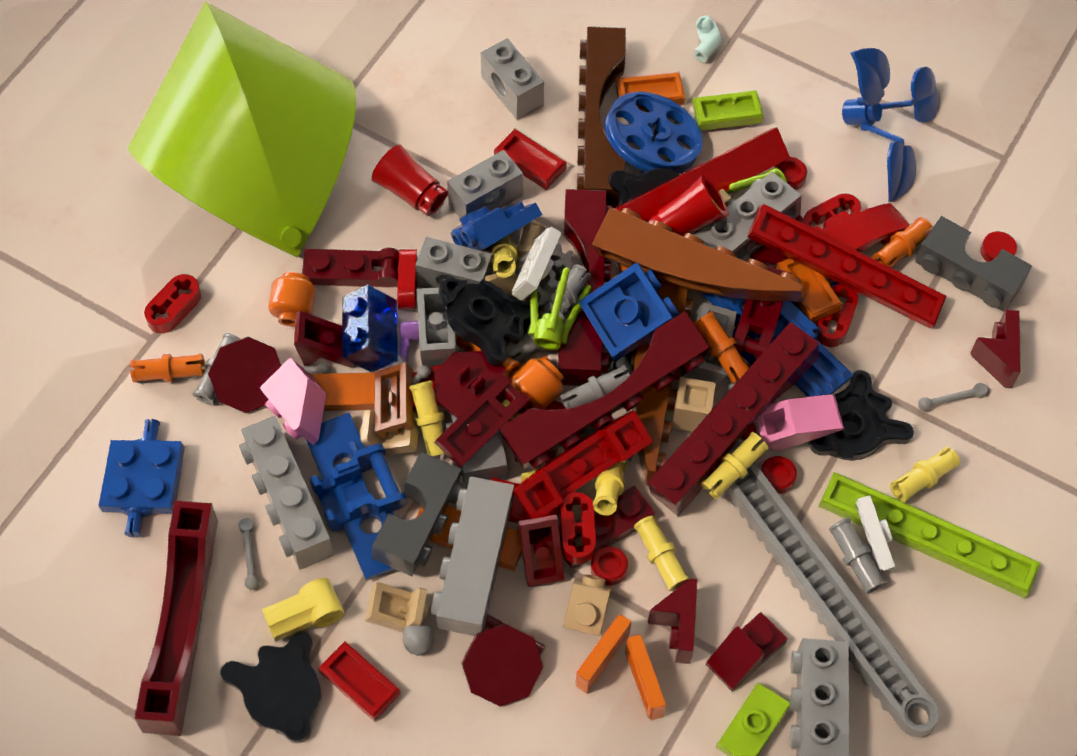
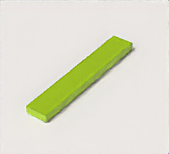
M836 472L833 473L818 507L843 518H849L852 522L863 526L855 504L857 499L870 495L879 521L886 519L893 540L1023 598H1026L1029 594L1040 562Z

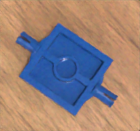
M146 419L144 421L145 425L141 439L110 441L98 507L102 512H117L127 515L128 519L124 534L128 537H140L143 517L156 513L172 514L174 500L177 498L185 447L181 441L157 440L160 422L156 419H151V421Z

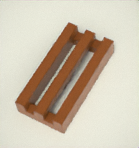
M406 362L375 372L374 432L381 439L388 437V432L390 431L395 435L401 433V428L403 427L407 431L413 429V395L410 390V386L413 385V369ZM388 378H391V391H389L391 421H388Z

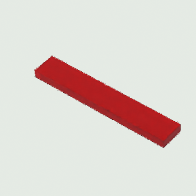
M778 127L772 128L615 209L622 211L623 208L630 209L641 216V220L648 222L652 216L658 213L660 208L687 190L702 175L706 176L718 191L721 189L727 191L730 184L754 177L789 159L790 155Z
M765 204L759 207L747 234L748 238L928 328L935 326L947 297Z

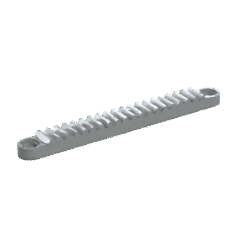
M737 441L728 453L732 454L741 443ZM754 462L747 469L748 474L743 479L738 478L724 494L730 496L733 506L738 507L741 517L747 519L749 528L755 530L758 540L763 541L766 551L772 553L774 562L782 567L783 574L789 576L792 586L799 590L802 600H806L811 612L817 614L820 624L825 625L827 634L833 636L835 641L849 642V661L853 663L855 672L862 675L864 684L870 686L872 695L881 701L883 710L890 713L898 726L906 734L912 737L928 735L934 729L939 719V709L936 703ZM914 706L923 708L928 715V722L924 725L914 724L908 717V709Z

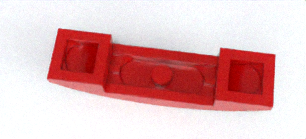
M891 203L861 211L829 228L823 234L859 252H863L879 242L884 246L890 242L891 236L898 231L903 232L910 225Z
M635 410L630 411L562 452L530 475L513 491L529 518H540L562 504L565 496L573 493L617 462L627 460L652 443L653 440Z

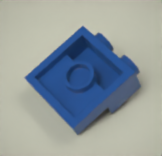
M521 201L513 206L509 205L503 209L499 207L493 210H489L485 206L459 218L461 225L453 229L451 237L457 245L482 250L543 214L537 203L524 206Z
M635 263L579 301L580 306L615 361H618L645 342L650 345L654 331L680 314L669 297L662 299L657 290L662 285L652 270L645 272L638 263Z

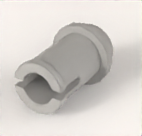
M577 264L570 268L561 308L567 309L574 306L578 301V294L586 283L590 281L591 274L589 272L581 278L587 270L585 267ZM559 284L554 285L552 288L551 299L553 302Z

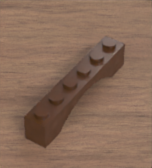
M587 27L586 40H580V59H586V66L579 67V85H585V92H579L578 112H585V119H578V139H584V146H578L577 166H584L583 174H577V190L606 191V204H612V208H617L619 195L609 185L608 177L615 170L625 171V161L615 152L606 138L600 122L599 110L606 94L616 82V79L624 74L626 28Z

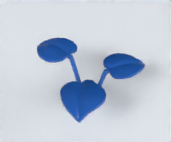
M862 48L850 53L856 65L858 84L862 97L847 99L844 102L842 118L846 125H861V131H870L892 140L887 153L888 202H894L911 188L915 180L916 159L914 150L909 145L904 146L903 138L872 125L880 121L883 109L913 105L916 121L920 123L931 121L936 115L939 106L936 79L929 67H919L914 72L911 80L913 99L880 104L882 97L885 95L884 89L890 82L889 61L885 53L879 49Z

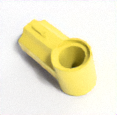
M329 578L313 580L304 585L299 590V594L262 609L275 642L311 626L314 628L329 626L344 616V610Z

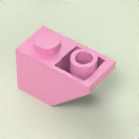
M289 358L260 389L269 399L265 402L266 406L278 418L283 416L286 420L282 424L285 430L296 440L302 436L314 445L319 440L327 393L307 370L292 358Z
M833 394L786 399L770 405L756 419L760 437L762 438L761 441H765L769 448L777 452L844 430L836 397Z

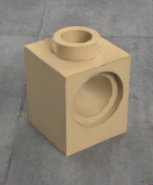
M680 377L671 428L693 432L712 410L716 383Z

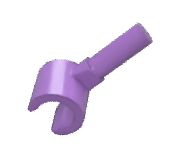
M405 321L400 325V356L406 363L410 349L409 341H419L418 321Z

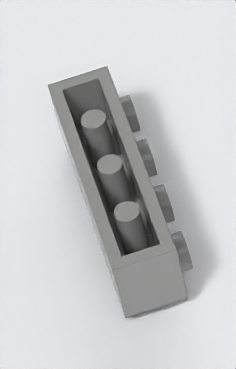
M771 172L763 179L756 180L746 193L738 199L731 200L726 205L729 211L728 217L699 229L693 235L704 241L703 245L716 249L717 246L725 247L736 254V258L745 261L762 246V244L747 237L759 207L765 204L795 219L801 215V194L774 172Z
M276 416L242 428L241 431L245 442L239 444L241 453L247 465L254 464L257 473L253 474L252 478L259 494H267L270 504L265 505L272 525L280 524L284 535L279 536V540L286 557L293 555L299 570L334 556L330 537Z
M470 476L467 489H460L456 509L461 511L459 523L452 522L448 544L453 545L451 557L444 556L440 571V579L445 580L442 593L435 592L431 608V614L436 615L437 629L472 636L484 631L514 501V485Z
M802 638L798 650L791 653L790 670L791 674H797V688L792 687L790 710L797 711V725H791L790 749H796V756H849V642Z

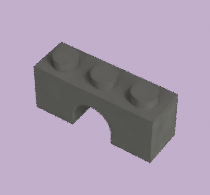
M941 216L921 244L915 263L921 265L927 272L937 274L950 281L956 288L967 291L982 299L988 306L998 308L1004 312L1025 283L1032 265L1003 249L990 262L973 260L965 251L971 232Z
M422 451L419 453L405 481L404 493L407 498L419 503L423 508V512L418 517L410 520L400 519L388 514L372 545V559L412 577L418 566L425 567L433 547L429 546V543L434 534L441 535L448 520V515L444 514L449 502L456 504L460 489L464 487V484L459 482L461 468Z

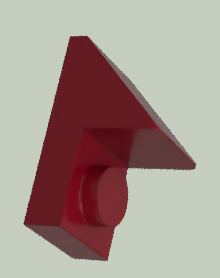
M1005 309L1000 322L994 323L992 338L978 337L970 352L971 356L1004 388L1012 389L1021 372L1019 310Z
M303 311L296 313L294 346L304 366H310L318 359L323 358L352 368L359 362L360 340L346 334L345 329L347 327ZM352 329L353 332H355V333H357V334L360 335V332H359V331H356V330H353V329Z
M557 515L519 521L517 534L522 548L527 586L531 587L563 581L564 571Z
M689 579L649 611L648 624L671 626L669 649L676 650L675 663H691L694 651L698 579Z
M760 612L742 629L739 626L735 627L706 661L705 665L731 691H734L783 647L788 638Z

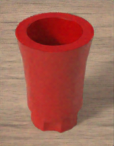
M396 145L388 150L379 160L372 173V182L389 190L417 211L420 210L428 217L441 208L448 196V191L440 185V182L418 164L402 145Z
M702 175L687 190L660 208L658 213L652 216L648 222L652 224L654 220L660 221L673 229V233L684 237L685 233L692 234L713 222L728 217L729 211L717 188L706 176Z

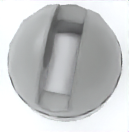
M412 625L403 629V643L405 649L410 654L419 656L424 655L430 650L434 640V629L432 627Z

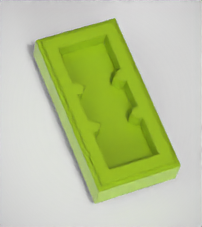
M757 90L693 98V111L700 131L763 123L764 115Z
M758 682L718 741L716 748L728 756H758L791 703Z

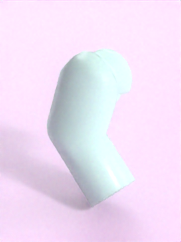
M707 15L700 17L696 22L701 44L694 51V56L703 63L707 62L722 41L717 24Z

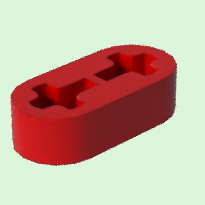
M842 193L813 207L805 213L803 219L809 227L823 233L839 222L861 211V203L854 195ZM839 207H841L843 210L850 209V214H848V212L846 211L838 213ZM814 221L817 226L812 227V222ZM824 222L823 228L821 229V228L818 226V224H821V223Z
M399 249L398 310H416L417 279L415 264L418 259L417 249Z
M189 274L175 276L147 304L144 315L148 327L153 332L163 334L170 332L199 303L201 291L198 281ZM190 288V294L182 293L179 296L178 290L186 291ZM167 312L168 317L166 319L163 317L155 318V314L163 315Z
M842 284L832 287L838 298L846 299L842 311L819 319L816 325L819 328L817 340L826 347H837L843 343L858 304L857 292ZM831 320L838 322L834 334L827 333Z
M573 492L564 497V502L560 507L561 546L566 560L580 565L590 561L595 553V515L593 501L590 497L581 492ZM573 505H580L582 510L581 523H574ZM581 533L582 544L585 545L583 552H576L575 546H572L574 545L575 534Z

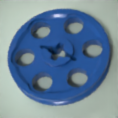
M632 92L619 97L613 103L605 120V133L612 148L626 162L642 171L667 168L679 174L683 173L694 164L702 149V133L694 118L674 101L654 93ZM636 105L646 107L649 113L641 111ZM616 117L626 119L630 125L622 124ZM667 117L674 118L680 125L671 123ZM656 124L655 131H654V133H652V131H653L652 129H653L654 125ZM653 134H655V139L652 143L651 140L653 138ZM627 142L637 144L641 150L631 148ZM678 142L688 144L691 149L681 147ZM658 154L667 156L672 162L663 161Z

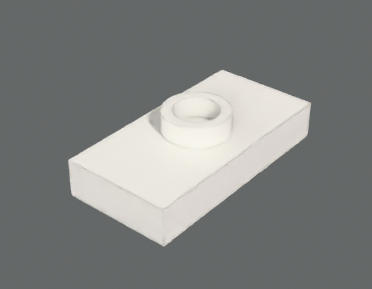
M553 227L547 228L534 240L513 287V296L524 300L537 289L541 279L548 275L554 263L550 258L561 235L560 231Z
M870 495L857 499L855 505L878 570L882 573L894 569L895 565L887 542L893 541L886 519L879 521Z

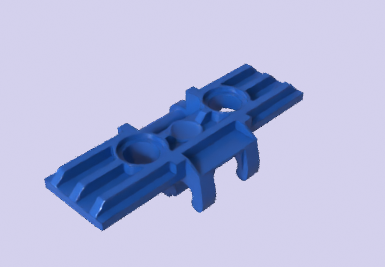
M700 292L712 305L737 312L734 325L736 328L733 332L734 338L743 312L742 306L746 303L747 299L730 298ZM784 301L771 343L790 322L819 343V358L795 386L807 397L833 394L853 378L854 374L817 340L819 328L791 301ZM748 331L747 336L753 340H758L761 337L760 334ZM744 351L740 354L751 366L757 360L754 354Z
M350 413L321 423L319 440L314 445L306 440L322 477V480H320L317 475L312 476L309 482L320 500L329 528L332 531L344 530L367 581L392 571L394 568L372 559V545L380 530L375 534H366L360 529L361 524L367 519L374 518L379 520L383 526L388 514L395 516L393 511L404 507L408 503V499L405 493H400L384 457L386 450L383 444L365 447L361 443V437ZM346 457L351 459L346 463L336 465L334 468L335 462L340 458ZM373 468L386 495L385 498L375 500L372 493L369 494L361 474Z

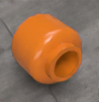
M296 272L283 273L282 277L275 279L271 284L268 303L269 312L278 318L280 324L294 327L297 312L303 311L313 315L316 287L304 274Z
M535 358L528 360L511 378L513 380L511 384L520 393L525 391L531 397L529 402L523 407L526 411L530 407L545 410L563 392L561 381L564 379V376L546 358H543L541 361Z

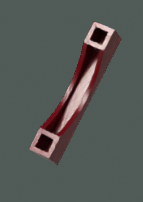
M566 189L564 237L574 247L582 261L583 267L587 269L586 273L589 272L591 274L588 285L591 286L590 293L604 285V283L610 281L611 262H604V257L598 255L592 243L610 207L612 208V204H606V191ZM581 309L568 334L566 344H561L559 348L558 370L564 376L561 382L566 386H581L587 383V378L591 376L598 378L601 374L608 373V353H602L603 342L583 309Z
M684 311L654 331L649 348L639 366L626 381L612 392L591 403L570 409L544 410L530 408L500 427V434L522 469L525 470L532 466L536 470L552 459L550 453L562 446L564 450H567L583 440L581 434L593 427L597 431L614 420L612 414L623 407L626 411H629L645 400L642 395L655 388L659 392L675 381L673 375L684 368L689 373L701 366L706 361L703 356L707 354L709 346Z
M790 322L648 481L650 494L676 516H679L703 489L700 483L718 467L722 457L731 450L745 431L777 398L794 386L819 358V343L794 323Z
M174 500L168 533L166 579L161 615L152 654L141 680L134 717L142 733L182 735L218 519L212 503Z

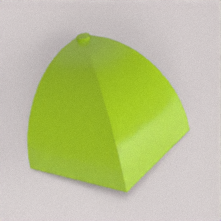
M205 1L127 149L151 174L191 202L247 234L298 258L330 197L341 170L355 120V87L352 80L347 76Z

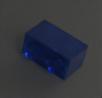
M366 285L342 297V359L369 372L378 371L398 361L396 299L370 285Z

